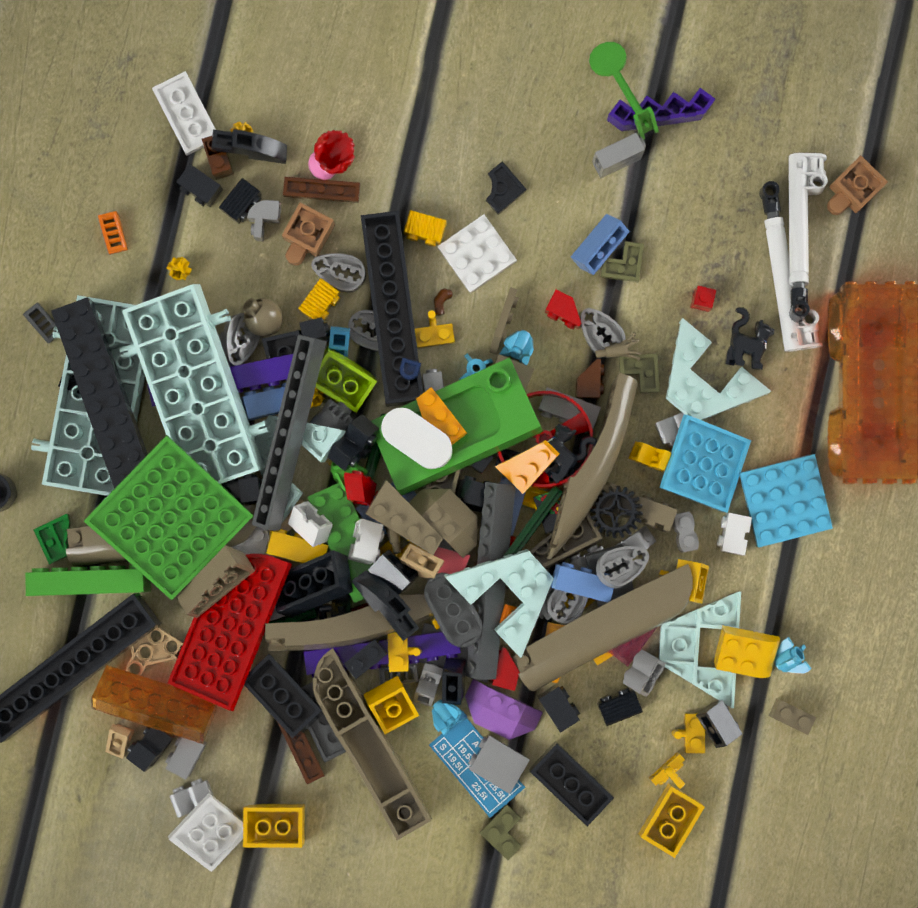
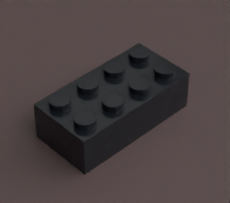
M333 550L291 568L276 603V612L292 618L352 593L353 588L348 556Z
M268 654L249 672L244 686L293 739L301 736L324 714L317 703L272 655Z
M556 741L529 769L530 773L587 827L614 799L613 795Z

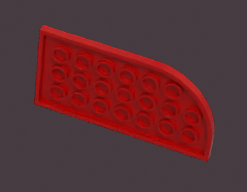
M247 554L246 556L255 571L198 618H193L167 684L234 712L264 636L265 623L270 621L292 565L266 554Z

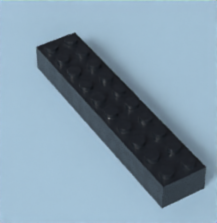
M399 211L361 215L386 407L405 405L415 401L416 398L422 395L423 388L420 371L413 380H406L400 374L402 358L419 362Z
M87 297L51 310L115 489L148 453L94 302Z
M134 593L0 694V743L12 738L162 624L140 593Z

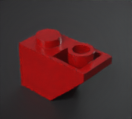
M556 289L545 309L547 317L554 321L559 319L565 322L564 326L572 330L574 328L579 329L581 320L573 297Z
M352 470V473L345 472L344 481L347 500L354 504L370 506L374 499L377 483L373 482L371 477L365 476L361 471Z
M502 646L498 655L496 679L489 680L493 681L492 685L515 691L520 672L506 647Z

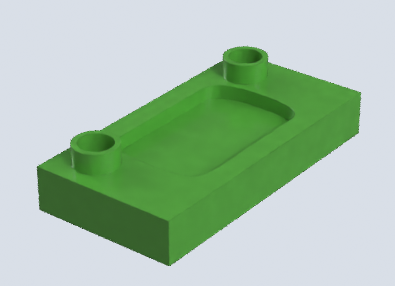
M510 357L435 391L467 432L464 437L452 445L451 459L443 467L436 469L424 468L388 443L381 431L382 421L386 414L371 420L379 428L376 442L396 490L401 495L407 494L543 432ZM417 400L400 407L410 409L422 417Z

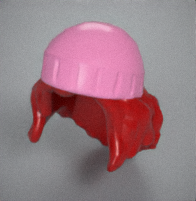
M332 130L321 134L314 145V152L309 157L308 166L310 172L316 178L328 180L335 174L344 173L351 166L355 158L353 155L355 146L353 139L348 137L346 132L342 133V130Z

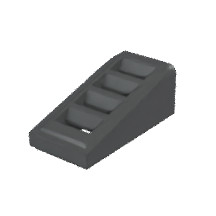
M38 302L23 313V316L48 344L55 339L53 338V333L48 337L46 336V333L56 326L55 321ZM39 310L41 313L32 319L31 315ZM44 315L46 319L37 325L36 321ZM49 321L51 325L42 331L41 327Z
M417 663L409 664L412 679L408 678V671H404L405 680H401L400 672H396V676L398 675L402 684L419 682ZM389 666L378 669L380 685L386 682L384 671H388L389 680L393 678L392 672H389Z

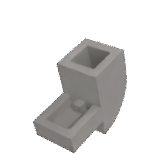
M263 200L254 204L249 210L247 218L250 222H255V224L251 225V235H254L256 241H264L265 223L280 224L281 204L279 201Z
M644 526L615 546L622 544L623 546L648 549L656 540L647 526Z
M425 663L413 701L432 706L442 676V668L434 664Z

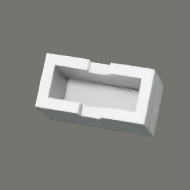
M309 501L293 506L288 524L312 547L327 542L333 524L324 515L319 516L317 514L318 510Z
M726 513V517H722L721 528H723L722 535H719L717 546L720 547L719 551L741 556L745 555L748 540H744L745 533L750 531L752 517L733 513Z
M360 519L356 522L353 533L356 541L355 544L350 546L349 560L367 565L377 561L380 556L379 542H382L384 537V531H382L383 524L365 519Z

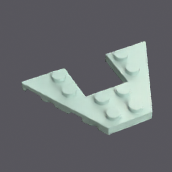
M681 319L666 399L682 413L699 420H704L761 396L768 395L771 392L743 367L736 372L720 393L691 370V367L712 342L685 319Z
M269 415L266 419L269 425L261 427V429L270 427V432L255 436L265 468L278 416ZM307 423L301 445L320 462H325L332 445L340 440L346 431ZM265 468L260 470L262 477L264 476ZM293 483L291 484L282 523L303 494Z
M525 549L514 555L509 554L501 559L486 561L477 564L475 567H467L462 571L449 575L445 574V578L470 604L474 603L500 578L523 602L494 629L521 658L554 579L528 549Z
M736 592L661 624L658 659L665 662V668L717 700H723L724 704L730 708H734L736 673L717 670L716 667L698 666L700 628L722 629V625L739 628L741 592Z

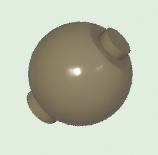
M250 298L244 303L242 308L245 311L244 322L251 333L266 337L276 334L280 330L282 312L274 301L266 298L256 300Z

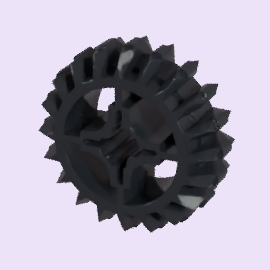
M612 486L609 487V493L603 489L602 493L604 496L601 497L599 495L597 498L599 502L595 501L593 504L597 507L590 509V512L596 513V515L591 516V520H598L594 523V527L601 526L599 532L603 533L606 530L605 536L609 537L612 533L614 539L617 538L618 533L621 538H624V531L631 535V527L635 530L638 529L634 525L635 521L637 523L642 522L641 519L637 518V516H643V512L637 511L643 507L642 504H636L640 498H633L635 493L633 491L628 493L627 487H624L622 492L620 486H616L615 492ZM615 497V499H613V504L610 507L603 508L604 504L609 499ZM621 497L630 502L632 510L622 508ZM618 507V509L622 512L620 515L618 514V516L616 517L611 512H613V510H615V508ZM602 514L611 516L613 527H609L604 523ZM631 516L625 525L619 527L622 518Z

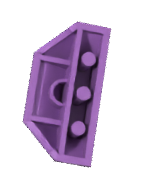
M475 679L472 680L465 695L474 723L508 740L535 730L543 713Z

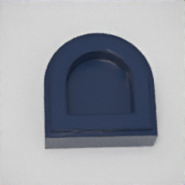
M402 358L400 365L401 376L406 380L415 379L419 374L422 364Z

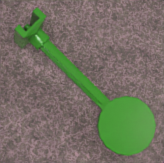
M615 42L599 44L590 54L589 63L591 69L600 76H613L635 112L633 118L639 137H642L644 140V134L651 130H654L656 134L659 130L652 108L648 107L642 110L620 72L626 64L627 56L625 49Z

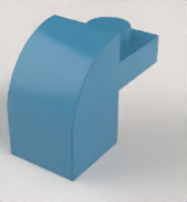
M331 326L329 349H334L347 358L350 328Z

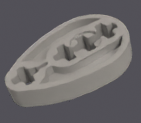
M325 254L315 257L311 264L312 269L319 278H322L342 292L356 291L365 281L366 272L362 262L351 255ZM320 261H323V264L326 267H321V269L318 270V267L315 264L320 263ZM341 266L342 271L346 272L347 269H350V273L354 275L356 272H359L362 278L354 281L352 276L345 278L343 273H339L337 276L333 270Z
M587 308L581 313V329L587 344L594 353L597 350L610 346L608 342L603 343L604 337L602 335L598 336L596 334L598 327L605 329V336L610 335L612 337L610 339L612 344L626 340L624 330L610 316L591 308ZM585 313L588 315L593 314V322L584 320L586 317Z
M371 310L358 311L350 318L348 323L350 337L356 344L373 351H378L377 336L371 338L370 332L366 331L363 333V328L360 326L355 328L353 322L354 320L358 321L360 318L363 325L368 323L370 324L369 328L375 330L374 313Z
M244 313L231 316V321L226 322L223 331L222 348L228 365L231 367L246 361L260 340V336L254 335L247 327H244ZM241 328H243L245 335H241L242 332L239 331ZM237 337H240V340L242 341L241 344H239V340L237 339ZM232 354H235L234 357L237 359L236 361H233V357H231Z
M624 546L607 551L597 561V576L604 585L610 588H621L634 580L643 571L649 560V553L646 549L635 546ZM637 555H642V559H636L633 561V559L636 558ZM621 563L627 564L626 567L620 568L617 572L614 571L606 576L604 574L605 571L617 567Z
M553 588L546 599V610L550 617L557 622L565 624L578 619L586 606L588 597L572 594L574 598L567 601V592ZM562 601H564V602L567 601V603L569 604V607H568V608L564 607L563 610H562V612L564 613V615H563V616H560V615L558 616V614L556 613V610H557V609H558V610H561L562 607H563V606L561 605V602H562Z

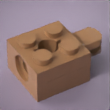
M860 155L829 186L835 195L827 204L828 211L833 215H840L850 207L857 213L888 181Z
M300 202L282 234L283 239L290 243L285 254L287 261L291 265L299 266L307 253L318 257L335 227L334 220Z

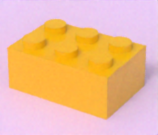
M668 783L638 834L647 842L675 858L705 806Z

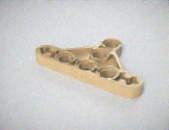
M158 626L130 647L132 657L126 666L127 675L136 678L144 673L148 665L173 659L177 660L178 656L176 654L180 652L184 642ZM155 630L161 633V639L157 642L151 638V634ZM170 641H175L178 645L177 650L174 652L169 651L167 648V644ZM143 647H148L151 650L148 658H144L141 655ZM133 663H137L140 666L138 674H133L130 671Z

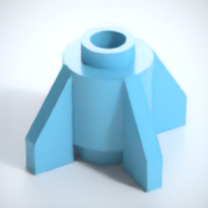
M525 330L516 331L506 338L505 346L502 348L500 355H510L512 358L519 360L520 363L527 365L534 351L533 339L530 333Z
M467 353L464 355L468 361L467 372L459 380L477 373L473 371V366L480 367L479 371L492 364L493 360L482 361L480 359H472Z
M789 637L782 640L774 661L777 669L782 672L806 673L810 671L811 667L806 661L802 662L805 659L803 651L806 646L803 644L800 647H793L794 644Z
M442 699L433 705L434 727L438 732L441 731L443 735H447L450 729L458 722L467 719L464 711L453 704L442 703Z

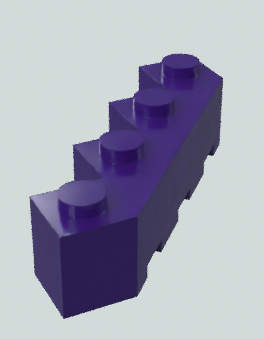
M699 88L690 102H687L673 91L663 106L649 96L644 98L640 106L642 110L651 107L657 126L701 120L713 105L715 98ZM620 99L609 113L607 121L620 131L637 129L633 118L635 112L632 107Z

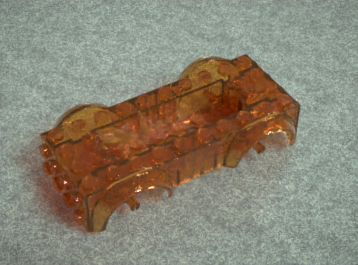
M856 281L845 282L838 292L830 297L828 305L830 357L839 362V407L830 411L828 420V460L830 472L838 480H843V484H855L857 480H862V484H874L877 481H882V484H894L897 481H902L904 485L916 484L918 481V284L916 281H906L904 284H897L896 281H887L885 284H877L876 281H867L865 284H857ZM876 359L884 362L882 370H876L873 367V362ZM875 379L883 381L882 389L874 388L873 381ZM877 397L884 400V406L880 409L875 408L873 405V400Z

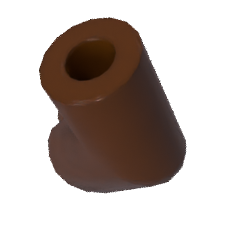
M441 289L435 296L434 307L436 316L445 314L444 302L453 296L450 289Z

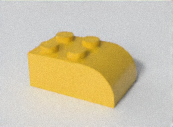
M722 625L714 657L715 667L717 670L757 678H768L772 673L780 637Z
M256 804L243 807V847H303L305 843V804Z

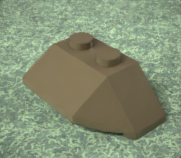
M422 489L409 502L462 558L477 545V516L450 489Z

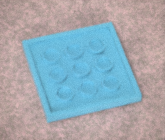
M684 414L659 488L728 513L740 476L739 473L742 470L751 440Z
M815 454L739 473L749 516L752 517L751 524L758 548L833 529Z

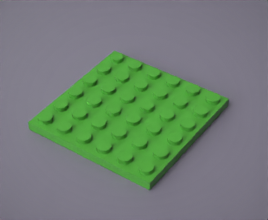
M166 435L84 519V522L167 597L173 600L254 515Z

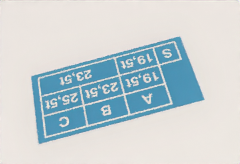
M465 719L452 727L447 735L441 734L429 746L491 818L519 794L525 786L518 780L509 794L469 770L471 765L468 762L473 754H478L481 749L478 745L483 737L471 722Z

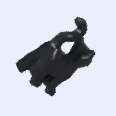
M737 307L735 311L740 313L742 318L733 323L732 336L726 353L725 364L732 366L736 364L743 367L745 364L743 355L748 354L751 355L752 369L763 370L761 358L766 351L768 338L773 336L775 331L768 324L763 323V320L756 322L755 337L740 333L739 329L747 324L750 314L746 308Z
M562 424L556 425L554 437L547 442L560 454L553 461L555 465L552 468H547L544 472L557 484L566 477L571 468L586 458L587 445L592 444L595 446L598 441L592 436L583 438L579 444L580 453L575 455L564 446V443L571 440L576 430H571Z

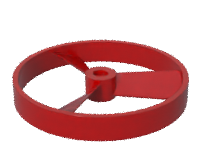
M536 391L527 394L529 399L537 396H553L571 403L581 413L567 420L562 425L569 427L571 430L575 429L576 433L574 435L589 431L590 436L593 437L592 426L587 414L570 397L554 391ZM555 428L551 431L543 430V432L533 436L536 438V443L539 444L544 440L549 441L554 437ZM590 444V446H589V451H588V454H587V456H586V458H585L583 464L580 466V468H579L574 474L571 475V477H575V476H576V474L579 472V470L581 469V467L584 465V463H585L586 460L588 459V457H589V455H590V453L592 452V449H593V445H592V444ZM499 451L498 455L500 457V460L504 462L501 451ZM543 472L531 487H559L564 485L570 476L559 481L557 484H549V477Z

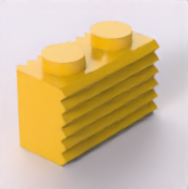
M410 210L404 228V235L411 241L417 242L420 239L425 241L426 245L435 247L436 244L440 245L442 242L447 221Z
M320 278L298 309L312 320L322 317L325 321L329 316L327 311L331 306L335 307L340 301V292Z

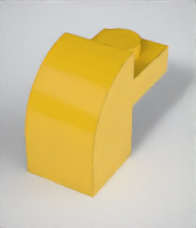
M635 441L628 459L658 471H665L671 452Z

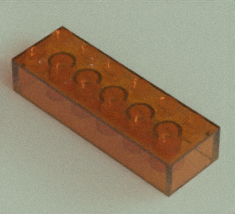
M106 665L91 697L92 709L201 744L204 743L217 710V705L177 687Z

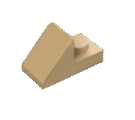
M409 544L400 562L418 571V576L421 578H435L444 560Z
M112 724L105 752L123 759L134 735V730L120 724Z

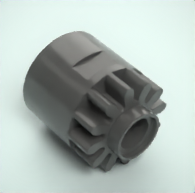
M329 399L309 423L346 431L354 419L349 415L352 411L344 403L338 401L335 403Z

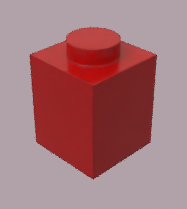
M697 286L694 290L690 308L709 312L713 307L716 290Z

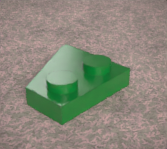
M65 514L33 529L49 564L67 557L66 549L69 548L67 529L70 527L69 514Z

